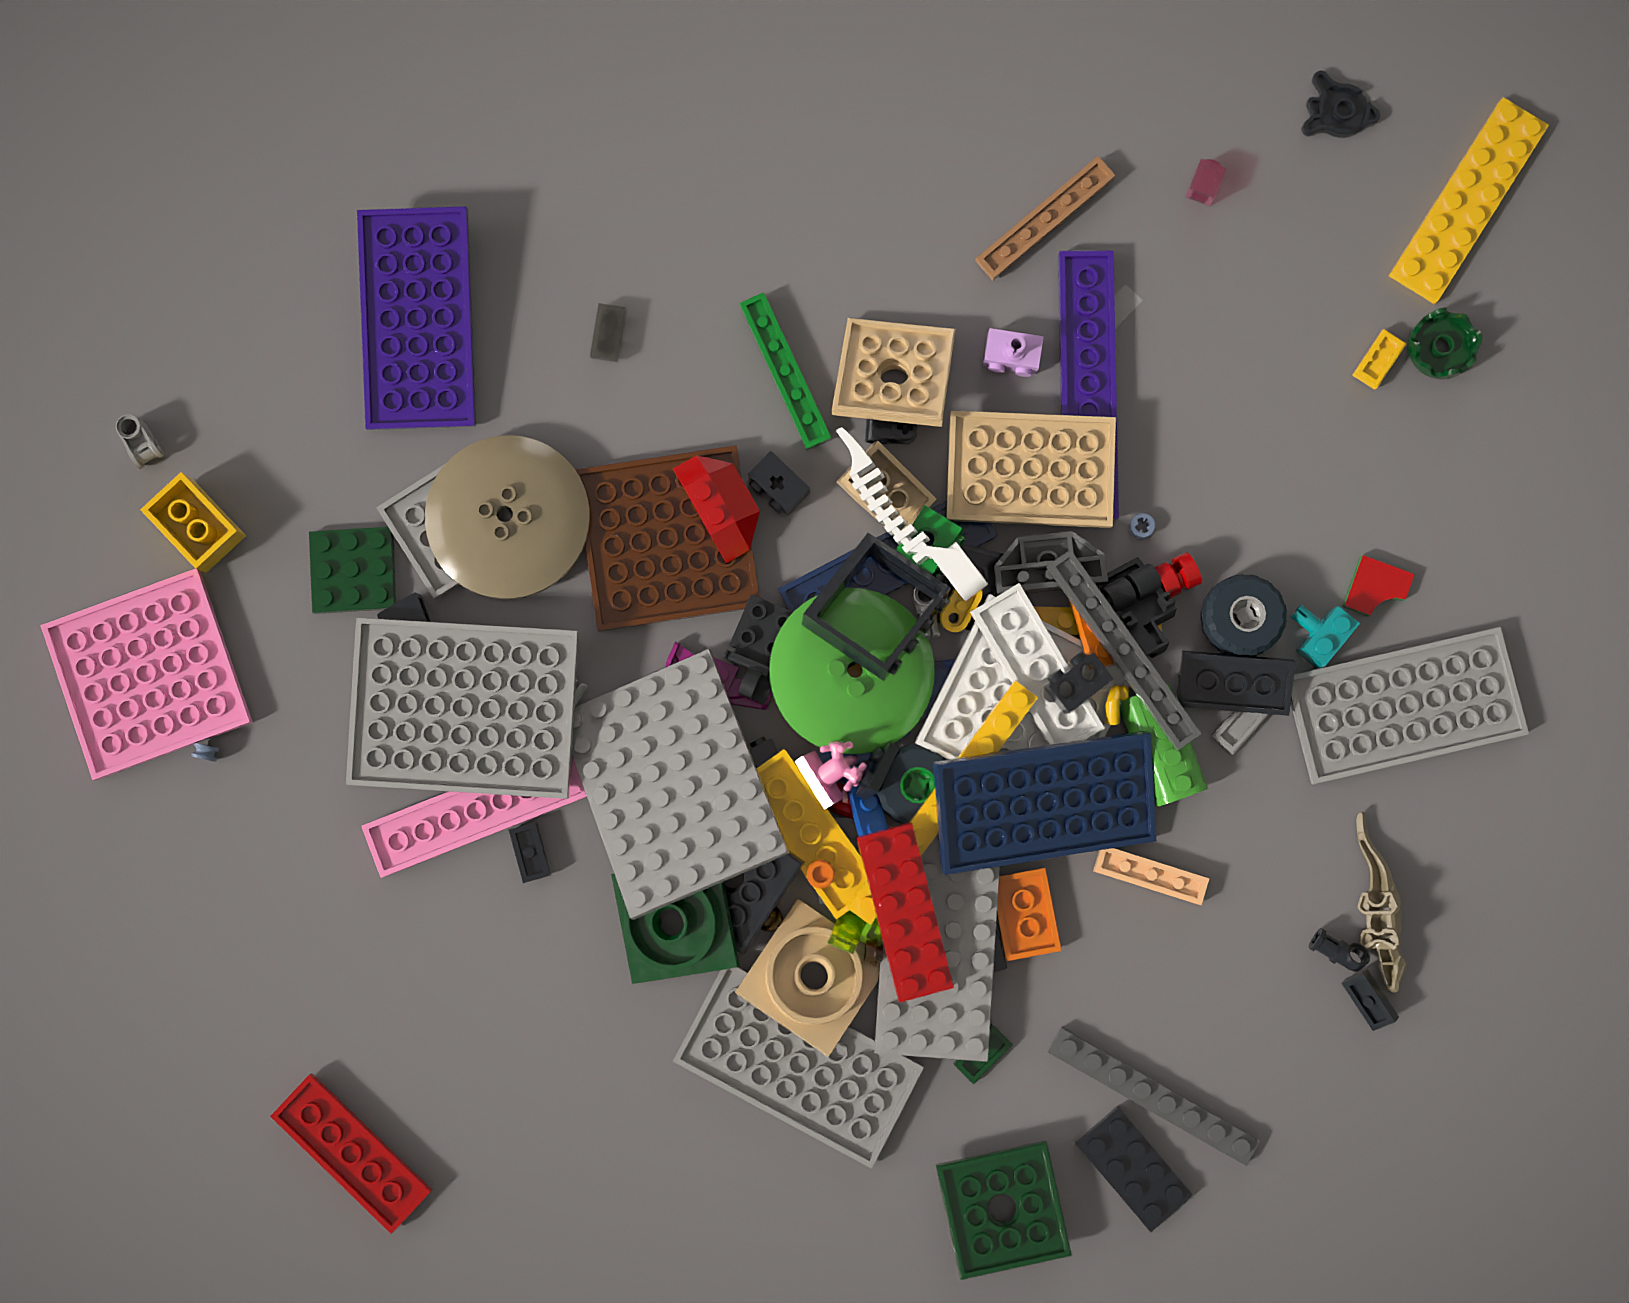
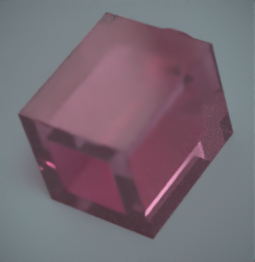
M1201 159L1195 169L1185 197L1210 206L1216 197L1227 168L1222 167L1215 160Z

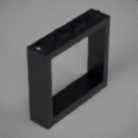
M867 533L803 613L802 625L885 681L889 674L894 676L903 664L901 659L905 653L910 655L919 643L917 638L921 632L926 634L935 622L932 619L937 612L942 614L950 602L947 599L950 587L870 533ZM869 557L934 599L885 663L820 619Z

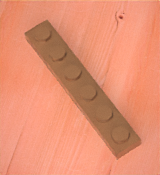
M1097 156L976 257L975 262L992 281L995 280L1114 180L1116 175Z

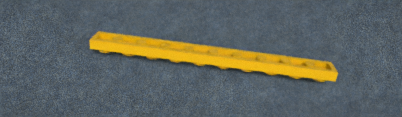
M1014 680L957 758L998 753L1038 697ZM935 788L910 821L913 824L920 856H922L939 833ZM866 881L847 908L871 925L876 918L869 885Z

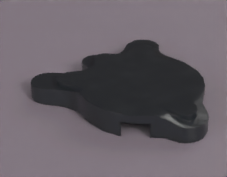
M1322 70L1314 74L1312 83L1320 96L1310 97L1306 102L1310 118L1306 120L1301 128L1305 136L1309 137L1317 133H1326L1333 137L1348 138L1358 134L1366 127L1374 126L1379 121L1380 111L1370 101L1367 102L1362 94L1363 90L1348 83H1337Z

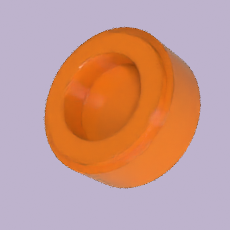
M819 859L813 861L808 866L806 875L813 887L822 889L831 885L835 877V871L828 861Z

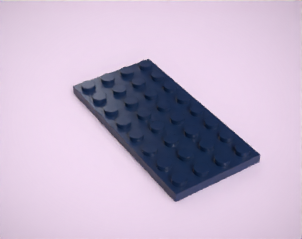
M1147 731L933 762L941 869L945 875L1157 841L1151 733Z

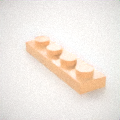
M1114 848L1099 850L1093 869L1094 872L1198 905H1202L1209 878Z

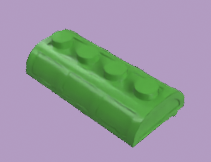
M1137 695L1120 701V712L1128 733L1142 731L1151 733L1155 806H1162L1208 789L1191 742L1176 751Z

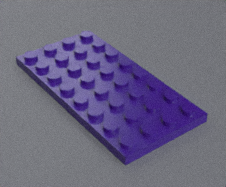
M461 206L357 210L365 429L476 426L468 208Z

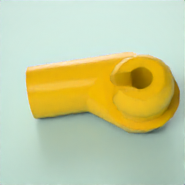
M1115 684L1109 690L1105 706V723L1108 725L1120 723V700H1126L1129 696V690L1126 685L1119 686Z

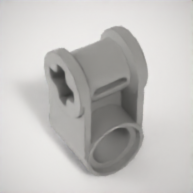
M130 414L123 415L117 420L116 431L125 445L130 459L138 469L144 468L145 463L156 457L162 458L165 456L163 449L154 438L145 421ZM132 423H136V431L129 435V426Z

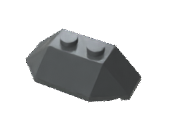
M1073 531L1017 537L994 566L997 594H1001L1019 583L1025 594L1062 590L1047 569V566L1069 550L1073 552L1095 584L1108 582L1105 553L1096 549Z

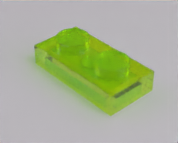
M847 911L836 919L827 943L854 954L866 921L852 911Z

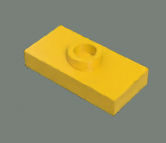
M1383 329L1352 376L1372 389H1377L1407 343Z

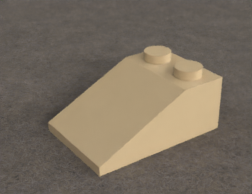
M877 441L865 451L876 467L861 476V478L876 468L880 472L882 471L885 478L880 481L888 490L884 494L893 502L884 510L891 505L894 509L896 508L899 515L894 517L892 521L901 515L908 523L900 529L902 531L908 525L913 524L924 505L930 507L936 498ZM851 466L836 482L877 520L875 516L878 514L874 515L868 508L869 503L866 504L861 499L860 494L862 493L857 492L852 485L854 481L849 475Z

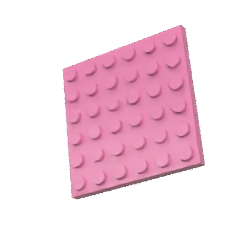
M193 569L40 625L92 780L105 778L194 745V743L205 741L253 723L200 570Z

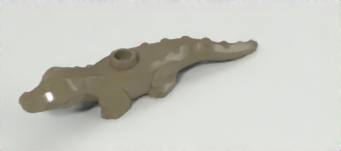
M1360 812L1356 819L1357 837L1361 851L1370 869V888L1367 892L1361 894L1357 905L1359 911L1365 914L1367 919V929L1361 933L1360 944L1367 950L1377 949L1379 971L1388 992L1396 993L1399 991L1401 979L1407 965L1399 949L1402 933L1401 898L1395 882H1393L1390 868L1370 840L1365 813Z

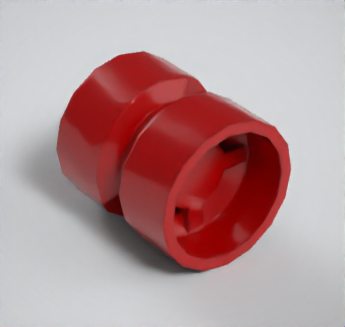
M1188 552L1172 558L1171 564L1164 562L1154 567L1161 578V588L1164 592L1168 591L1170 593L1169 599L1181 594L1182 588L1189 590L1202 584L1199 568Z

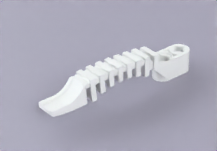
M842 427L836 430L851 452L852 468L849 475L854 481L852 483L853 487L857 492L862 493L860 497L866 504L869 503L868 508L874 515L878 514L875 516L882 525L886 524L884 527L890 535H895L893 538L900 546L904 545L902 547L909 556L916 554L912 558L919 565L927 559H933L965 601L988 585L987 581L957 542L949 548L931 547L926 544L930 539L924 532H921L913 539L911 538L918 533L911 524L902 531L900 530L908 524L906 520L900 515L892 521L894 517L899 515L896 508L894 509L892 505L884 510V508L893 503L884 494L888 491L880 481L885 478L884 474L876 468L861 478V476L875 468V464L857 441Z

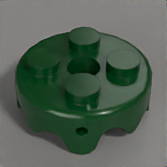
M1439 308L1423 317L1413 327L1408 340V353L1412 363L1422 374L1435 379H1450L1462 374L1476 362L1477 351L1482 343L1483 336L1480 330L1474 328L1467 315L1449 312L1447 308ZM1442 339L1448 343L1449 349L1447 352H1440L1437 349V340Z

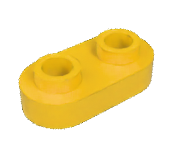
M954 587L948 598L950 600L948 606L940 614V623L943 628L950 632H960L965 629L972 617L970 612L976 609L981 601L982 589L965 601ZM951 613H956L958 616V620L955 623L949 621Z

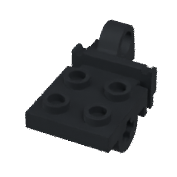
M1139 557L1108 572V582L1099 583L1096 586L1147 657L1154 658L1164 653L1169 646V641L1158 625L1175 617L1177 610L1175 607L1176 601L1174 598L1169 600L1170 593L1168 591L1164 592L1161 588L1162 582L1157 570L1151 564L1144 565Z
M752 594L729 644L731 647L736 648L735 652L726 650L724 658L749 668L741 683L739 695L765 705L771 691L769 666L772 647L781 627L793 611Z

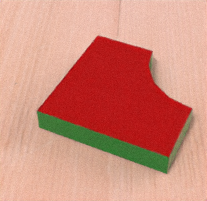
M1362 555L1359 558L1342 607L1365 616H1370L1375 607L1383 601L1390 599L1406 600L1415 574Z

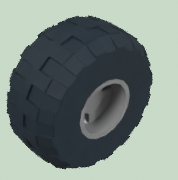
M1240 574L1226 578L1216 584L1204 599L1201 611L1203 632L1209 642L1224 654L1256 656L1264 653L1278 642L1286 627L1287 609L1282 598L1283 596L1272 583L1256 575Z

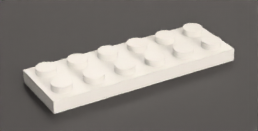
M1020 583L970 612L1011 683L1016 680L1038 697L1028 712L1048 745L1086 740L1104 729L1103 724L1088 700L1070 714H1064L1044 689V686L1050 683L1047 680L1050 675L1059 669L1064 672L1069 667ZM1064 681L1060 685V693L1064 697H1069L1072 687L1068 682Z

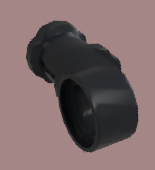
M1322 928L1318 929L1309 943L1308 948L1310 950L1320 952L1328 957L1329 961L1333 964L1337 962L1353 972L1362 970L1370 962V954L1363 945L1359 943L1349 945L1343 940L1339 942L1326 934V931ZM1350 952L1357 954L1361 963L1353 960Z

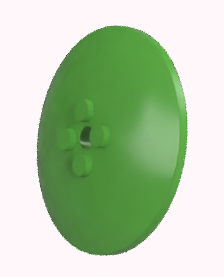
M844 588L820 618L884 663L917 622L915 617L894 599L876 591L861 588ZM817 596L811 598L788 617L776 636L772 647L769 666L770 684L779 711L787 723L801 737L820 748L834 741L852 742L853 748L845 749L843 754H863L873 752L877 747L882 749L889 742L894 744L910 732L918 723L932 695L935 668L928 638H923V632H921L917 638L919 643L910 655L905 653L901 659L903 664L894 676L889 674L885 681L862 666L861 675L858 678H853L848 674L847 667L849 663L855 661L802 625L803 613Z

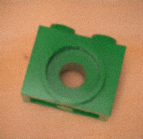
M924 505L912 524L918 531L917 534L911 537L912 539L921 532L934 535V543L931 547L949 548L955 542L961 547L965 541V537H963L965 531L961 527ZM903 544L899 545L895 550L935 578L938 574H943L933 559H927L919 565L912 558L916 554L909 556L903 550Z

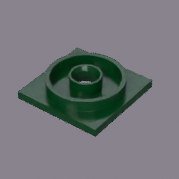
M611 874L632 984L726 970L740 966L724 881L633 920L629 916L615 874ZM665 909H675L681 914L683 928L679 934L669 935L662 929L660 915Z
M1046 1140L935 1164L960 1280L1072 1256ZM999 1194L1011 1196L1016 1203L1014 1215L1006 1221L995 1220L989 1214V1203L994 1196Z

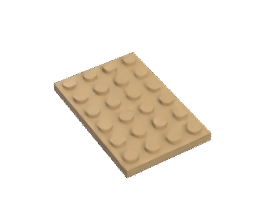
M951 411L946 518L950 521L1112 528L1116 417Z

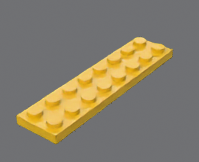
M1502 97L1390 272L1389 277L1431 303L1435 304L1438 302L1549 125Z

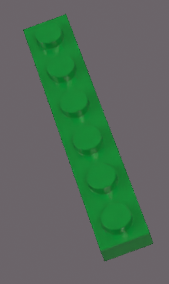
M764 292L740 302L739 306L806 450L831 440V435Z

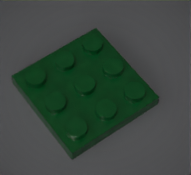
M389 527L309 532L312 613L384 610L396 603L394 538Z

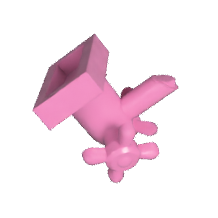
M834 741L830 742L829 745L821 746L820 752H832V759L824 764L816 751L810 752L795 761L824 809L845 798L835 782L842 777L849 779L844 786V790L849 791L852 786L859 785L863 776L862 772L867 767L864 762L858 768L854 765L858 761L855 755L843 757L845 749L853 748L852 742Z

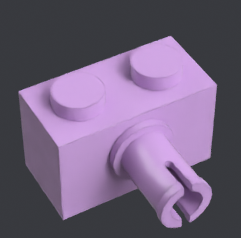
M989 328L982 367H988L989 371L995 373H1003L1004 370L1015 371V374L1021 377H1030L1031 374L1036 375L1039 369L1044 336Z

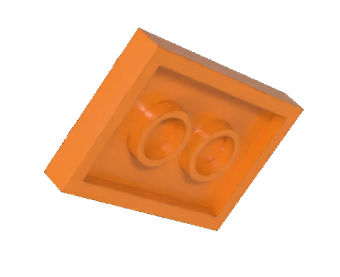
M1039 868L999 876L997 919L1005 960L1010 961L1061 951L1046 869Z

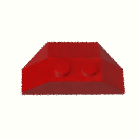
M696 455L673 468L725 563L727 564L749 552L760 510L734 464Z

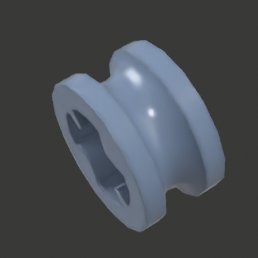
M1144 513L1137 514L1129 524L1130 534L1138 540L1149 538L1155 529L1154 519ZM1138 520H1142V523L1144 521L1148 523L1149 526L1146 528V533H1142V530L1140 532L1136 530Z
M194 743L196 751L191 754L192 757L217 761L215 753L219 752L220 748Z

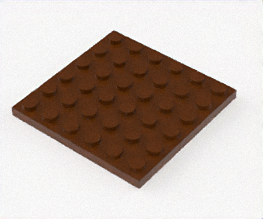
M737 445L575 469L586 489L590 506V527L585 547L598 632L744 610L751 594L760 598L752 545L749 552L726 564L673 470L676 466L697 455L733 463L741 476Z

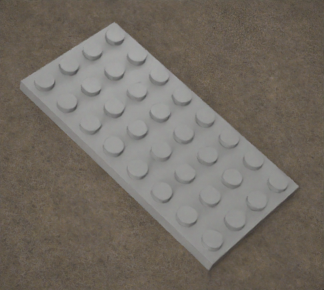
M1501 627L1294 674L1291 707L1311 785L1529 734Z
M938 833L922 854L921 860L954 988L899 1003L883 944V959L880 961L874 1053L988 1062L1000 866L948 875L943 874Z
M740 967L720 970L673 1062L872 1169L924 1066L904 1055L874 1053L875 1040L848 1026L831 1054L827 1057L735 993L747 975V971Z

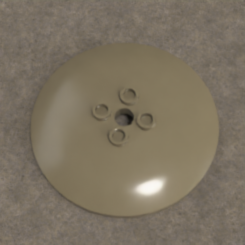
M504 435L489 437L460 450L443 466L436 476L426 502V535L438 563L451 578L463 587L491 598H523L551 587L561 580L575 565L584 549L589 533V499L576 470L567 459L552 447L523 436ZM503 508H510L513 511V517L508 522H501L498 518V514Z

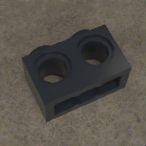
M1083 651L1069 661L1071 666L1064 672L1059 669L1047 678L1050 683L1044 686V689L1064 714H1070L1114 679L1094 652L1084 654ZM1086 664L1090 665L1094 671V675L1090 680L1085 679L1082 675V668ZM1064 681L1068 682L1072 687L1069 697H1064L1060 693V685Z

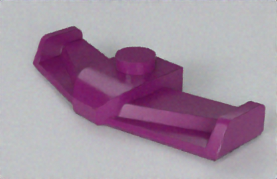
M675 641L667 659L666 667L694 655ZM713 657L732 705L762 710L767 709L773 695L772 689L765 705L739 695V689L743 679L735 678L739 668Z

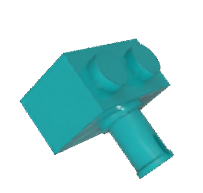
M1301 604L1295 610L1296 612L1290 616L1291 619L1295 620L1309 632L1308 637L1296 652L1316 669L1327 665L1360 624L1339 606L1330 609L1322 619H1318Z

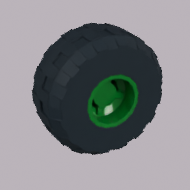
M917 744L900 747L877 793L884 812L902 825L909 823L935 788L933 762L948 759Z

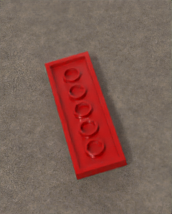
M910 822L857 836L856 839L898 1002L901 1003L954 988L913 824Z
M313 1073L309 1074L270 1116L390 1234L403 1223L432 1191L404 1161Z

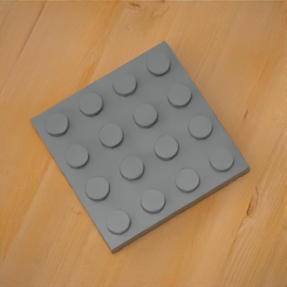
M444 465L376 507L435 600L460 585L438 563L426 535L425 509L428 494L436 476ZM508 508L501 509L498 514L501 522H508L513 517Z

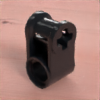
M866 419V443L873 444L879 441L881 444L905 445L912 443L917 437V424ZM903 425H908L909 428L906 435L902 434L901 429Z

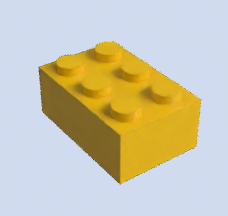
M182 472L140 509L195 569L204 573L211 570L246 537L244 532L191 477Z

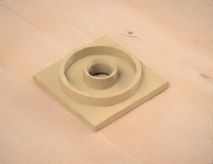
M848 318L832 405V415L942 427L956 329ZM900 370L907 375L908 379L898 385L894 382L884 383L881 377L886 371Z
M797 899L735 993L828 1057L878 982L880 961H877L876 966H873V963H865V944ZM817 962L826 969L828 978L822 988L813 990L807 988L802 983L800 974L803 966L807 963Z

